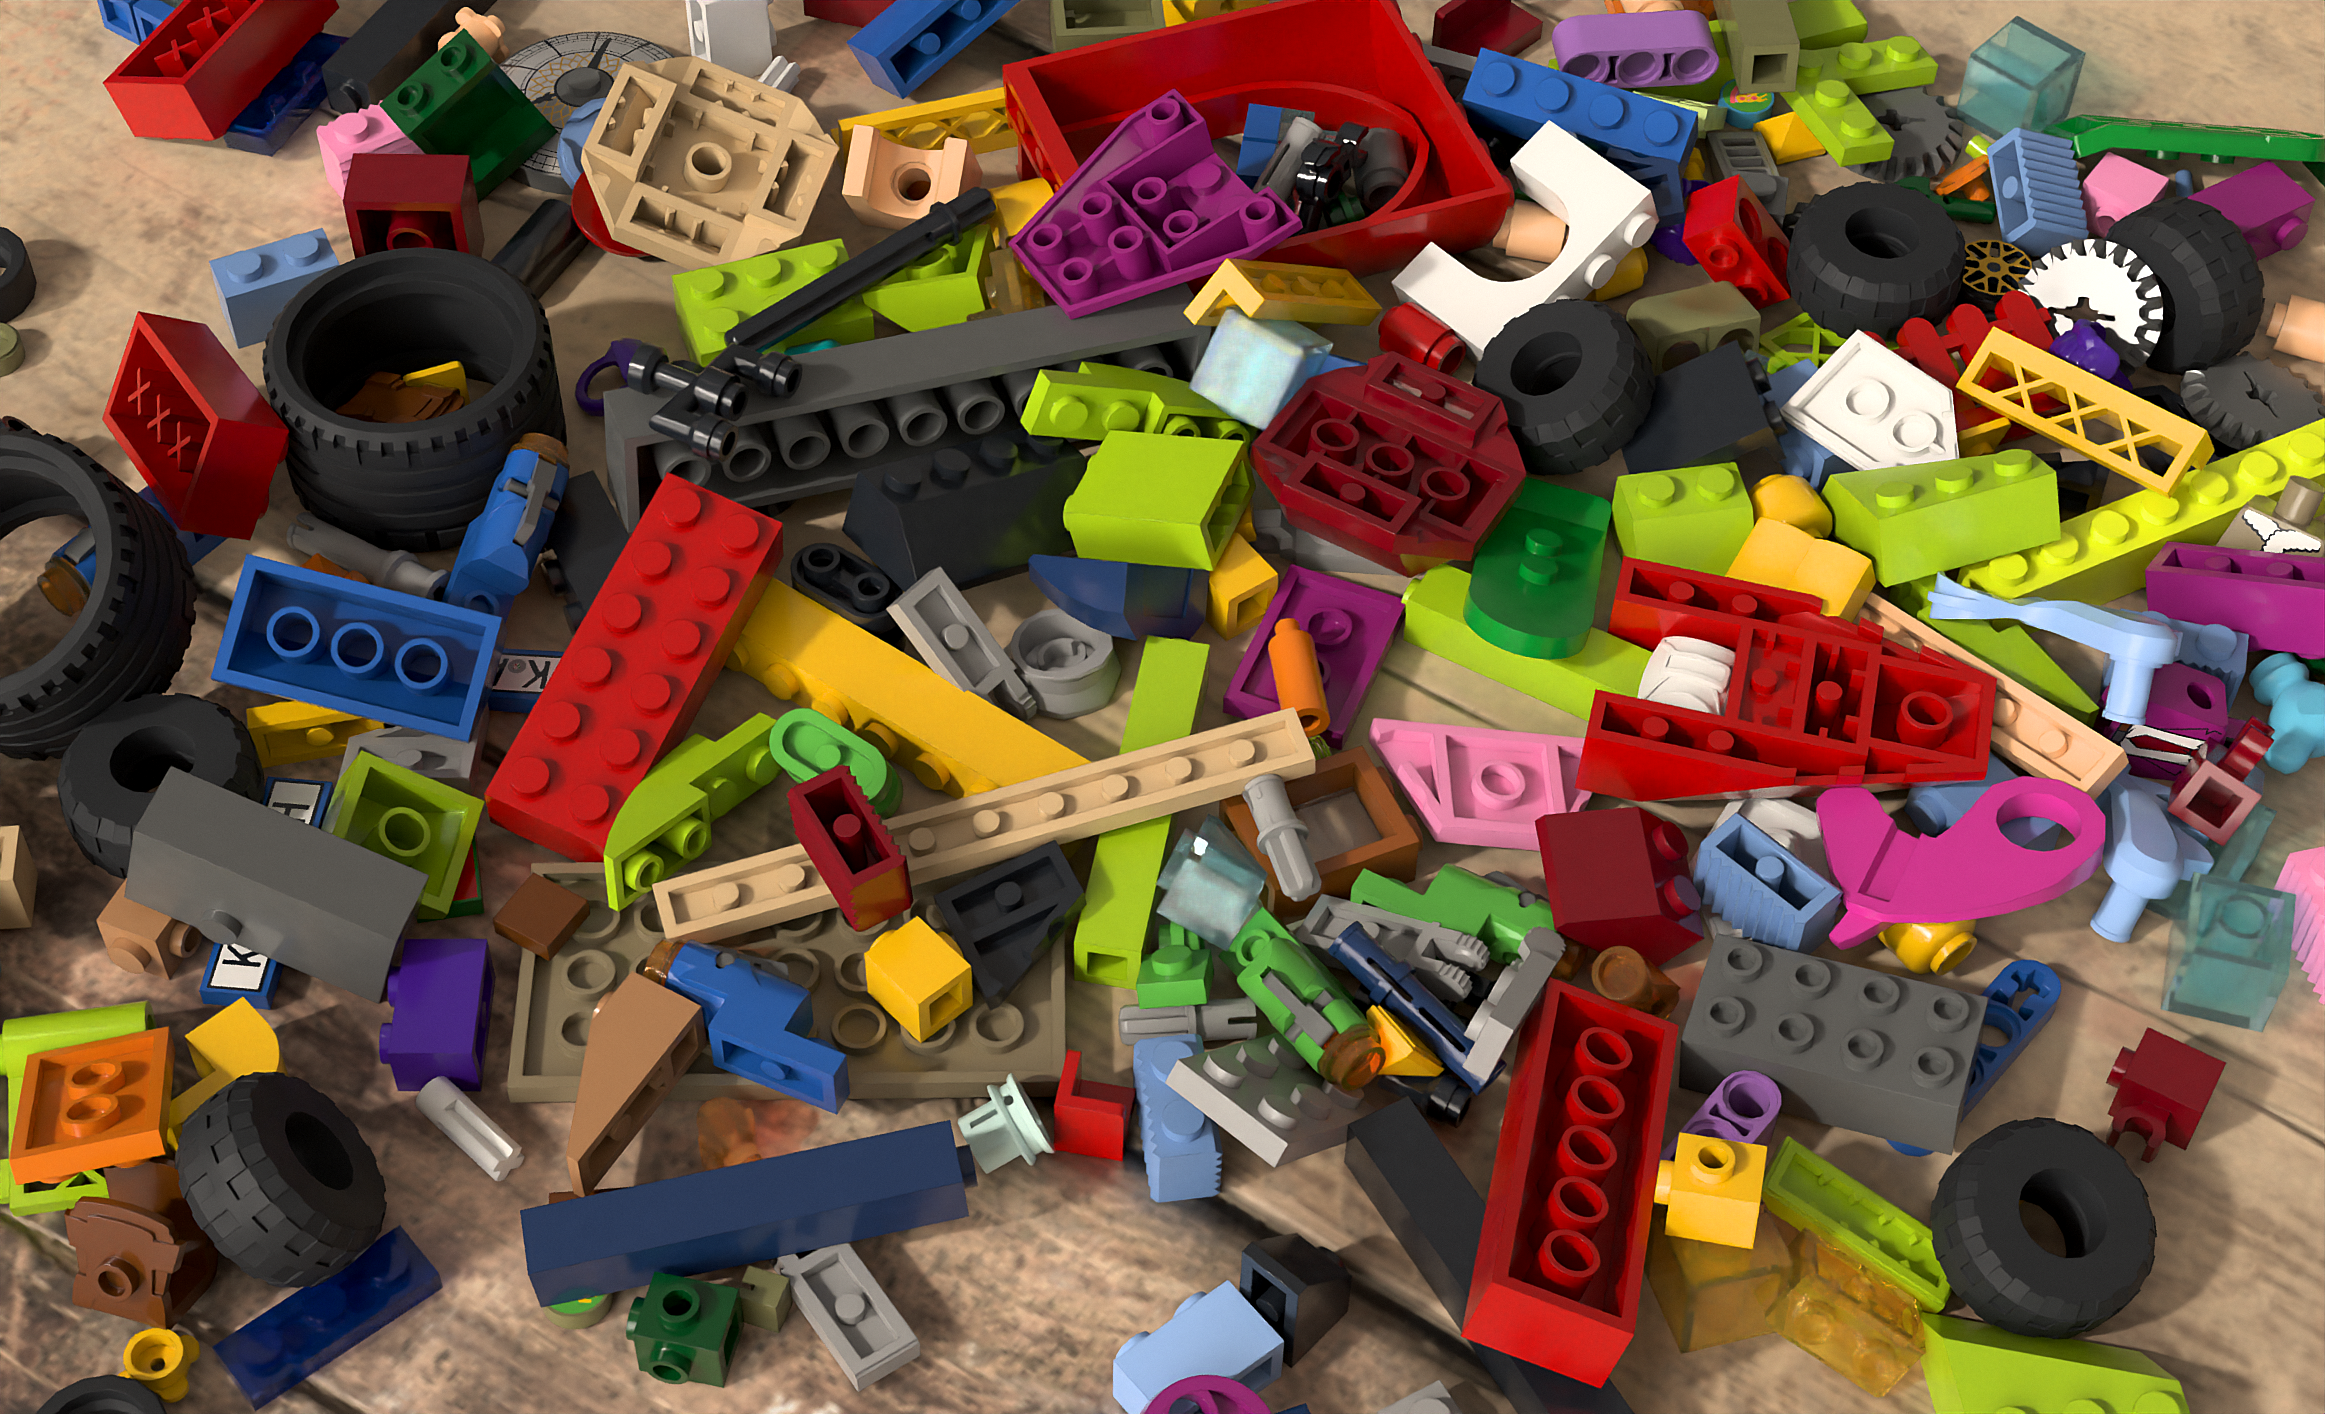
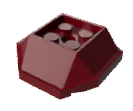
M1394 351L1369 358L1367 365L1338 368L1308 378L1255 440L1250 456V464L1277 499L1290 525L1407 578H1412L1450 560L1471 561L1522 493L1527 475L1518 446L1507 427L1509 419L1500 397Z

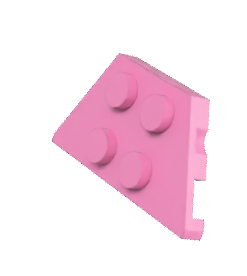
M1381 718L1373 719L1368 733L1369 743L1436 842L1540 851L1535 820L1545 814L1584 811L1593 794L1590 791L1574 788L1585 738Z

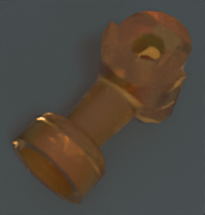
M1613 946L1601 952L1594 961L1591 972L1592 981L1602 997L1664 1020L1670 1016L1677 1006L1680 998L1677 992L1681 987L1634 949L1626 946Z
M716 1097L708 1100L700 1107L696 1117L701 1163L707 1171L763 1159L758 1151L756 1122L751 1107L745 1110L739 1102L729 1097Z

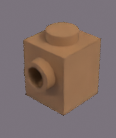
M126 878L96 920L106 945L108 956L117 966L130 973L141 974L145 971L170 980L184 958H189L196 952L203 934L199 928L125 898Z

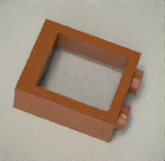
M1363 745L1316 760L1314 774L1284 782L1287 796L1297 819L1304 821L1308 827L1309 835L1306 839V844L1321 878L1320 890L1313 895H1309L1306 900L1295 902L1291 897L1283 894L1269 856L1262 854L1257 847L1256 842L1259 831L1243 795L1239 794L1219 800L1218 834L1259 908L1261 909L1263 906L1271 911L1285 925L1306 919L1321 894L1350 901L1352 885L1364 868L1384 878L1397 879L1404 884L1415 880L1418 852L1423 850L1421 830L1411 814H1403L1395 801L1394 789L1388 773L1382 766H1374Z

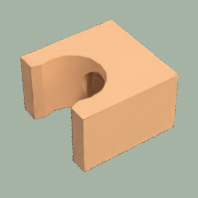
M854 124L842 195L862 225L901 230L927 215L932 204L938 201L946 204L973 187L980 188L983 171L968 140L947 137L943 150H922L886 140L880 135V130L875 127ZM916 181L931 183L930 191L923 199L918 201L905 199V192L912 183Z

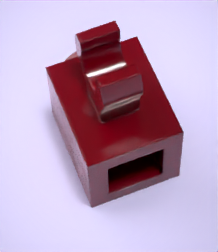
M2252 715L2241 728L2229 749L2208 737L2171 786L2167 811L2224 847L2263 796L2265 772L2255 765L2273 744L2274 739L2271 736L2275 729Z
M2147 1027L2136 1051L2124 1046L2122 1047L2107 1078L2106 1084L2118 1090L2108 1111V1115L2112 1116L2113 1120L2106 1135V1144L2115 1147L2121 1134L2125 1132L2138 1133L2146 1141L2141 1160L2146 1163H2150L2156 1158L2163 1141L2186 1151L2226 1062Z

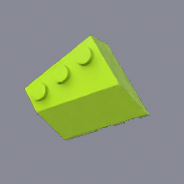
M2010 449L1991 455L1831 474L1820 494V498L1833 516V528L1830 534L1841 545L1870 559L1873 564L1875 578L1884 587L1937 574L1938 571H1948L2061 540L2056 471L2030 450Z
M1915 1310L1909 1311V1324L1936 1414H2190L2180 1382L2140 1351L2075 1339L2034 1338L2013 1334L1995 1325Z

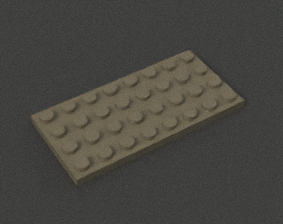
M1014 858L911 886L914 901L910 909L863 932L854 931L839 906L707 943L734 949L741 954L782 962L788 966L789 980L802 985L811 992L814 1023L806 1039L811 1037L820 1038L832 1044L839 1052L847 1055L850 1094L847 1099L990 1097L987 1086H1003L1007 1083L1006 1079L1010 1073L1016 1076L1029 1097H1056L1066 1058L1064 932L1000 1007L989 1010L972 977L973 1005L922 1043L914 1038L867 991L864 953L870 949L879 936L892 929L898 930L918 916L936 933L942 931L951 937L936 908L933 896ZM690 861L665 880L734 861ZM604 862L531 863L530 875L534 872L587 899L590 915L551 961L522 947L507 1090L510 1103L576 1102L591 1020L600 999L611 990L616 991L631 971L664 987L670 967L679 951L670 953L653 889L620 912H617L610 908L608 904ZM705 1028L707 1046L663 1101L799 1099L714 1066L709 1031Z

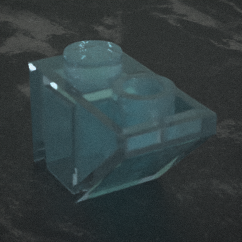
M1208 813L1198 833L1187 827L1185 828L1169 856L1167 864L1156 882L1157 886L1166 890L1156 912L1221 949L1228 951L1257 901L1268 873L1224 823Z

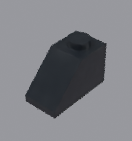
M1298 1233L1251 1242L1242 1251L1239 1292L1284 1340L1283 1362L1292 1368L1348 1312L1352 1275L1348 1273L1346 1266L1334 1252L1323 1246L1315 1247Z

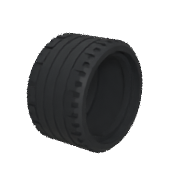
M420 247L376 252L339 265L314 279L286 303L283 311L276 316L272 323L273 329L268 332L265 340L266 348L263 349L262 360L264 366L262 369L270 398V405L289 429V447L285 462L294 492L299 496L300 503L305 510L311 511L318 519L385 550H407L409 552H429L459 547L462 545L469 523L484 512L495 479L502 472L507 456L511 452L527 449L540 453L538 458L553 465L557 463L562 465L566 456L565 447L567 446L566 422L548 318L545 316V310L541 302L536 300V294L531 288L524 286L523 280L515 274L509 273L506 268L479 256L448 249ZM453 361H460L466 378L494 385L487 394L465 407L428 420L400 424L373 423L334 413L336 409L345 405L364 387L365 381L373 373L379 371L401 375V380H403V377L407 374Z
M12 427L0 428V540L18 527L39 518L71 514L88 517L96 544V573L91 593L75 625L50 653L26 669L0 678V753L9 758L20 760L22 758H29L33 761H45L49 756L62 759L67 747H70L83 727L94 717L98 718L109 711V707L124 700L128 702L141 698V695L157 692L165 694L172 684L170 681L175 673L179 672L184 662L182 658L185 650L190 647L192 640L190 633L192 625L196 621L194 602L197 600V590L192 584V578L195 575L192 564L187 560L188 552L185 545L176 538L178 533L155 507L78 447L61 440L57 436L48 433L42 436L39 432L32 429L23 428L21 431H16Z

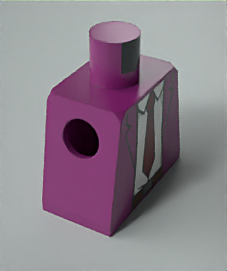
M2173 661V664H2163L2162 668H2155L2145 714V725L2121 723L2102 717L2110 687L2109 683L2096 703L2100 709L2092 730L2125 750L2129 761L2128 764L2131 765L2129 775L2176 781L2208 737L2229 749L2247 721L2227 716L2225 684L2218 677Z

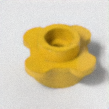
M160 1328L141 1331L129 1340L123 1354V1363L126 1370L119 1373L118 1376L138 1380L160 1396L166 1403L177 1402L189 1391V1383L186 1377L191 1363L200 1357L201 1348L198 1341L191 1335H181L179 1337L169 1329L164 1330ZM161 1362L165 1363V1366L162 1370H152V1367L154 1365Z

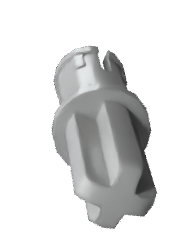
M1276 774L1258 776L1245 785V791L1242 793L1259 831L1256 842L1257 847L1262 854L1269 856L1283 894L1291 897L1295 902L1306 900L1309 895L1317 893L1321 888V878L1306 844V839L1309 835L1308 827L1304 821L1297 819L1281 776Z
M1244 996V998L1208 1000L1207 1004L1140 1009L1139 1004L1124 1005L1119 1011V1035L1122 1044L1127 1046L1135 1045L1140 1039L1193 1033L1202 1036V1041L1245 1038L1251 1040L1256 1038V1022L1251 1023V1019H1228L1256 1016L1255 1003L1248 996Z

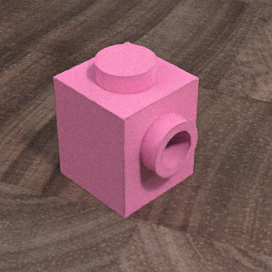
M2108 151L2084 180L2081 188L2082 193L2079 199L2084 201L2081 209L2086 211L2085 214L2088 221L2086 230L2105 238L2109 232L2108 229L2114 223L2150 203L2163 199L2170 178Z

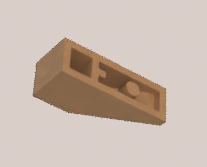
M631 971L616 991L611 990L600 999L591 1020L566 1151L573 1192L580 1197L590 1195L707 1046L702 1006L634 971Z

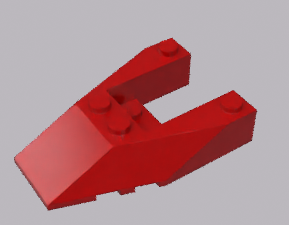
M1623 556L1607 633L1653 653L1664 637L1672 636L1707 641L1735 652L1724 716L1595 689L1574 788L1637 802L1816 797L1821 796L1826 790L1831 788L1862 787L1869 792L1985 780L1988 771L1997 678L1924 645L1921 646L1919 653L1883 637L1884 627L1861 617L1858 626L1838 616L1823 615L1820 613L1823 599L1812 594Z

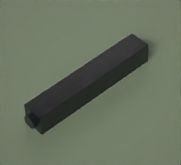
M387 0L321 67L330 109L343 115L346 113H358L360 109L368 110L370 104L378 105L380 100L388 97L438 52V42L444 34L455 32L460 27L456 22L455 16L462 8L468 7L476 14L483 16L497 0Z
M1407 1096L1349 1124L1345 1163L1462 1332L1486 1204L1412 1099ZM1468 1340L1518 1414H1635L1609 1377L1600 1389Z

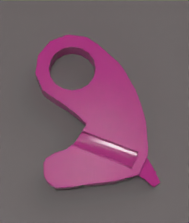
M2022 776L1993 784L1953 826L1938 837L1933 838L1921 833L1919 839L1897 829L1895 821L1884 812L1879 801L1867 789L1862 787H1842L1826 790L1816 800V821L1825 849L1831 883L1844 892L1840 899L1848 910L1841 921L1829 933L1830 941L1839 949L1845 950L1863 943L1895 923H1948L2010 913L2056 899L2088 880L2101 865L2105 844L2106 816L2089 794L2058 779ZM2031 816L2045 818L2063 825L2073 834L2075 841L2060 850L2044 852L2029 850L2010 842L2000 832L1999 828L2015 818Z

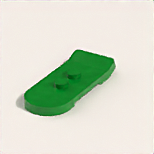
M2081 114L2043 128L2044 134L2073 141L2070 148L2075 151L2072 159H2078L2115 147L2146 150L2145 157L2179 160L2180 152L2201 154L2200 161L2221 164H2234L2235 156L2325 162V135L2294 130L2131 119Z
M1526 477L1522 493L1476 554L1463 607V617L1467 625L1490 644L1525 657L1554 660L1569 658L1580 653L1586 645L1594 619L1607 529L1612 512L1611 503L1603 497Z

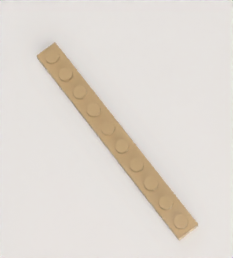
M1295 707L882 820V825H887L889 835L894 836L895 845H900L901 855H906L911 886L1018 857L1053 840H1056L1058 845L1236 796L1245 791L1244 787L1248 782L1261 775L1276 774L1281 776L1284 782L1315 773V756ZM801 843L652 884L670 953L680 951L683 945L691 939L703 944L839 907V904Z

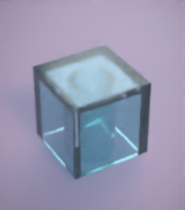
M2016 16L1970 54L1957 105V119L1996 141L2015 127L2044 133V127L2063 121L2069 115L2086 53L2025 19Z
M1239 305L1229 306L1226 308L1188 388L1214 402L1223 412L1231 417L1254 425L1264 431L1305 381L1319 374L1334 343L1295 321L1249 318Z
M2193 872L2169 930L2160 1009L2263 1032L2289 976L2296 894Z

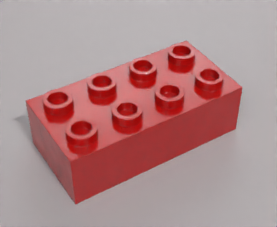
M184 0L104 80L103 84L135 137H153L164 140L174 138L202 139L203 141L216 140L230 130L231 122L248 105L256 102L262 96L263 88L279 72L287 69L293 63L296 53L309 40L315 38L324 30V24L340 7L336 0Z
M138 311L102 420L179 530L250 541L257 520L263 518L268 509L269 486L277 464H281L287 455L289 429L207 324Z

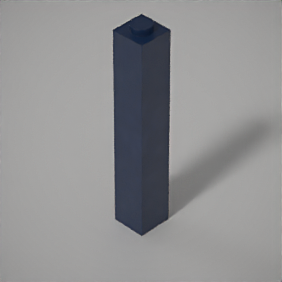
M950 1120L520 1210L528 1276L541 1308L650 1285L654 1272L688 1277L969 1217L965 1189L978 1187L970 1144L956 1147Z

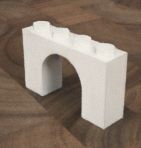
M1550 120L1516 153L1510 162L1520 190L1570 227L1566 245L1558 258L1545 270L1530 278L1514 282H1497L1476 275L1433 242H1430L1391 282L1401 305L1412 301L1453 328L1456 337L1466 343L1465 357L1476 366L1478 361H1481L1484 348L1491 338L1496 337L1504 328L1503 325L1515 316L1517 318L1528 312L1529 308L1541 303H1554L1557 299L1584 300L1593 289H1599L1604 286L1614 274L1616 265L1633 248H1638L1645 244L1659 222L1650 190Z

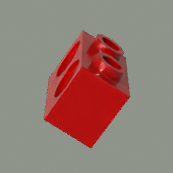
M1737 174L1689 193L1682 241L1714 282H1732L1756 310L1791 298V289L1786 277L1787 258L1791 242L1742 176Z

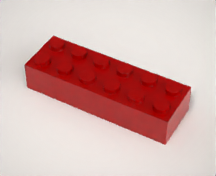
M669 472L666 473L486 789L484 796L491 823L576 862H604L603 854L608 835L620 809L649 771L682 743L784 556L782 522Z
M1548 978L1519 1035L1461 1337L1597 1388H1602L1635 1332L1679 1025L1557 979Z

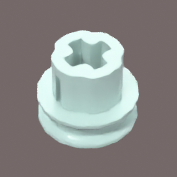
M1013 1073L1008 1074L1007 1083L1003 1086H987L992 1101L958 1119V1125L967 1144H970L972 1153L986 1174L1020 1155L1032 1166L1037 1159L1036 1155L1040 1152H1056L1043 1121Z

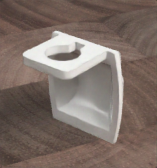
M1681 636L1664 637L1645 668L1637 698L1724 716L1735 652L1699 639Z

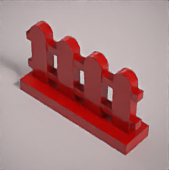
M2012 290L2004 294L1995 306L1997 321L1988 323L1979 308L1971 304H1961L1954 309L1946 320L1947 335L1939 337L1934 326L1929 321L1918 317L1907 320L1897 334L1896 340L1899 348L1890 351L1952 390L1956 433L2005 416L1985 406L1976 407L1975 405L1979 403L1957 392L1955 386L1960 380V376L1948 354L1958 351L1967 368L1993 326L2047 353L2054 341L2046 327L2052 320L2047 308L2037 309L2032 299L2024 292ZM1870 331L1863 332L1888 349L1885 341L1878 334ZM1989 365L1977 384L1992 393L2019 386L2017 379L1992 368L1991 365ZM2043 392L2030 395L2034 413L2045 419L2072 412L2069 405ZM2022 398L2011 401L2025 408ZM2009 419L2012 425L1998 446L2039 433Z

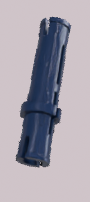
M1355 921L1348 926L1328 949L1329 954L1334 958L1336 957L1371 991L1368 999L1376 1007L1379 1005L1381 1007L1386 1006L1427 1048L1433 1051L1450 1069L1461 1077L1477 1096L1484 1092L1507 1067V1063L1500 1059L1487 1081L1463 1068L1462 1066L1475 1044L1473 1040L1464 1036L1468 1027L1414 976L1416 968L1407 959L1399 962L1363 928L1359 921ZM1375 964L1378 968H1380L1392 980L1393 983H1395L1403 992H1405L1412 999V1001L1408 1002L1407 1000H1405L1393 988V986L1390 985L1381 975H1379L1370 965ZM1426 1013L1465 1051L1460 1052L1422 1014Z

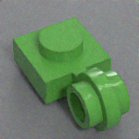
M1188 916L1172 917L1171 924H1160L1159 949L1153 954H1144L1136 982L1140 1009L1208 1003L1214 977V967L1211 949H1205L1201 921L1190 922Z

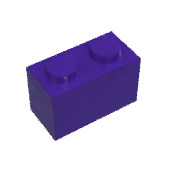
M487 939L404 940L401 966H392L388 977V999L390 1006L394 1007L392 1023H382L379 1036L380 1061L382 1064L391 1065L398 1091H421L428 1082L439 1076L447 1077L461 1091H481L496 980Z

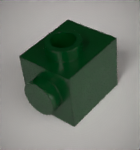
M654 1272L646 1297L637 1296L634 1299L626 1326L627 1340L634 1341L639 1370L648 1372L653 1378L668 1384H683L687 1381L724 1388L745 1325L739 1288Z

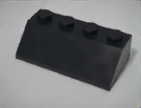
M1025 427L862 469L858 471L842 531L904 592L929 571L938 567L943 569L958 591L961 592L1028 572V560L1033 554L1075 558L1078 555L1070 531L1064 526L1063 511L1066 500L1070 495L1074 494L1087 471L1085 456L1064 437L1030 435Z

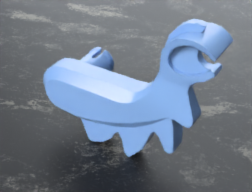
M1938 571L1934 592L1929 591L1927 597L1932 602L1929 618L1932 619L2013 618L2026 625L2054 632L2109 653V658L2115 662L2102 717L2133 725H2145V714L2155 668H2162L2163 664H2173L2174 656L2179 655L2183 632L2170 629L2167 624L2158 620L2079 601H2047L2041 597L2002 599L1988 592L1967 588L1947 577L1943 571Z
M2130 764L2126 765L2094 801L2106 816L2103 865L2113 881L2097 912L2093 914L2090 925L2099 935L2119 943L2129 941L2133 928L2149 899H2166L2170 897L2180 879L2203 883L2214 863V859L2205 848L2209 837L2167 811L2171 788L2129 775Z

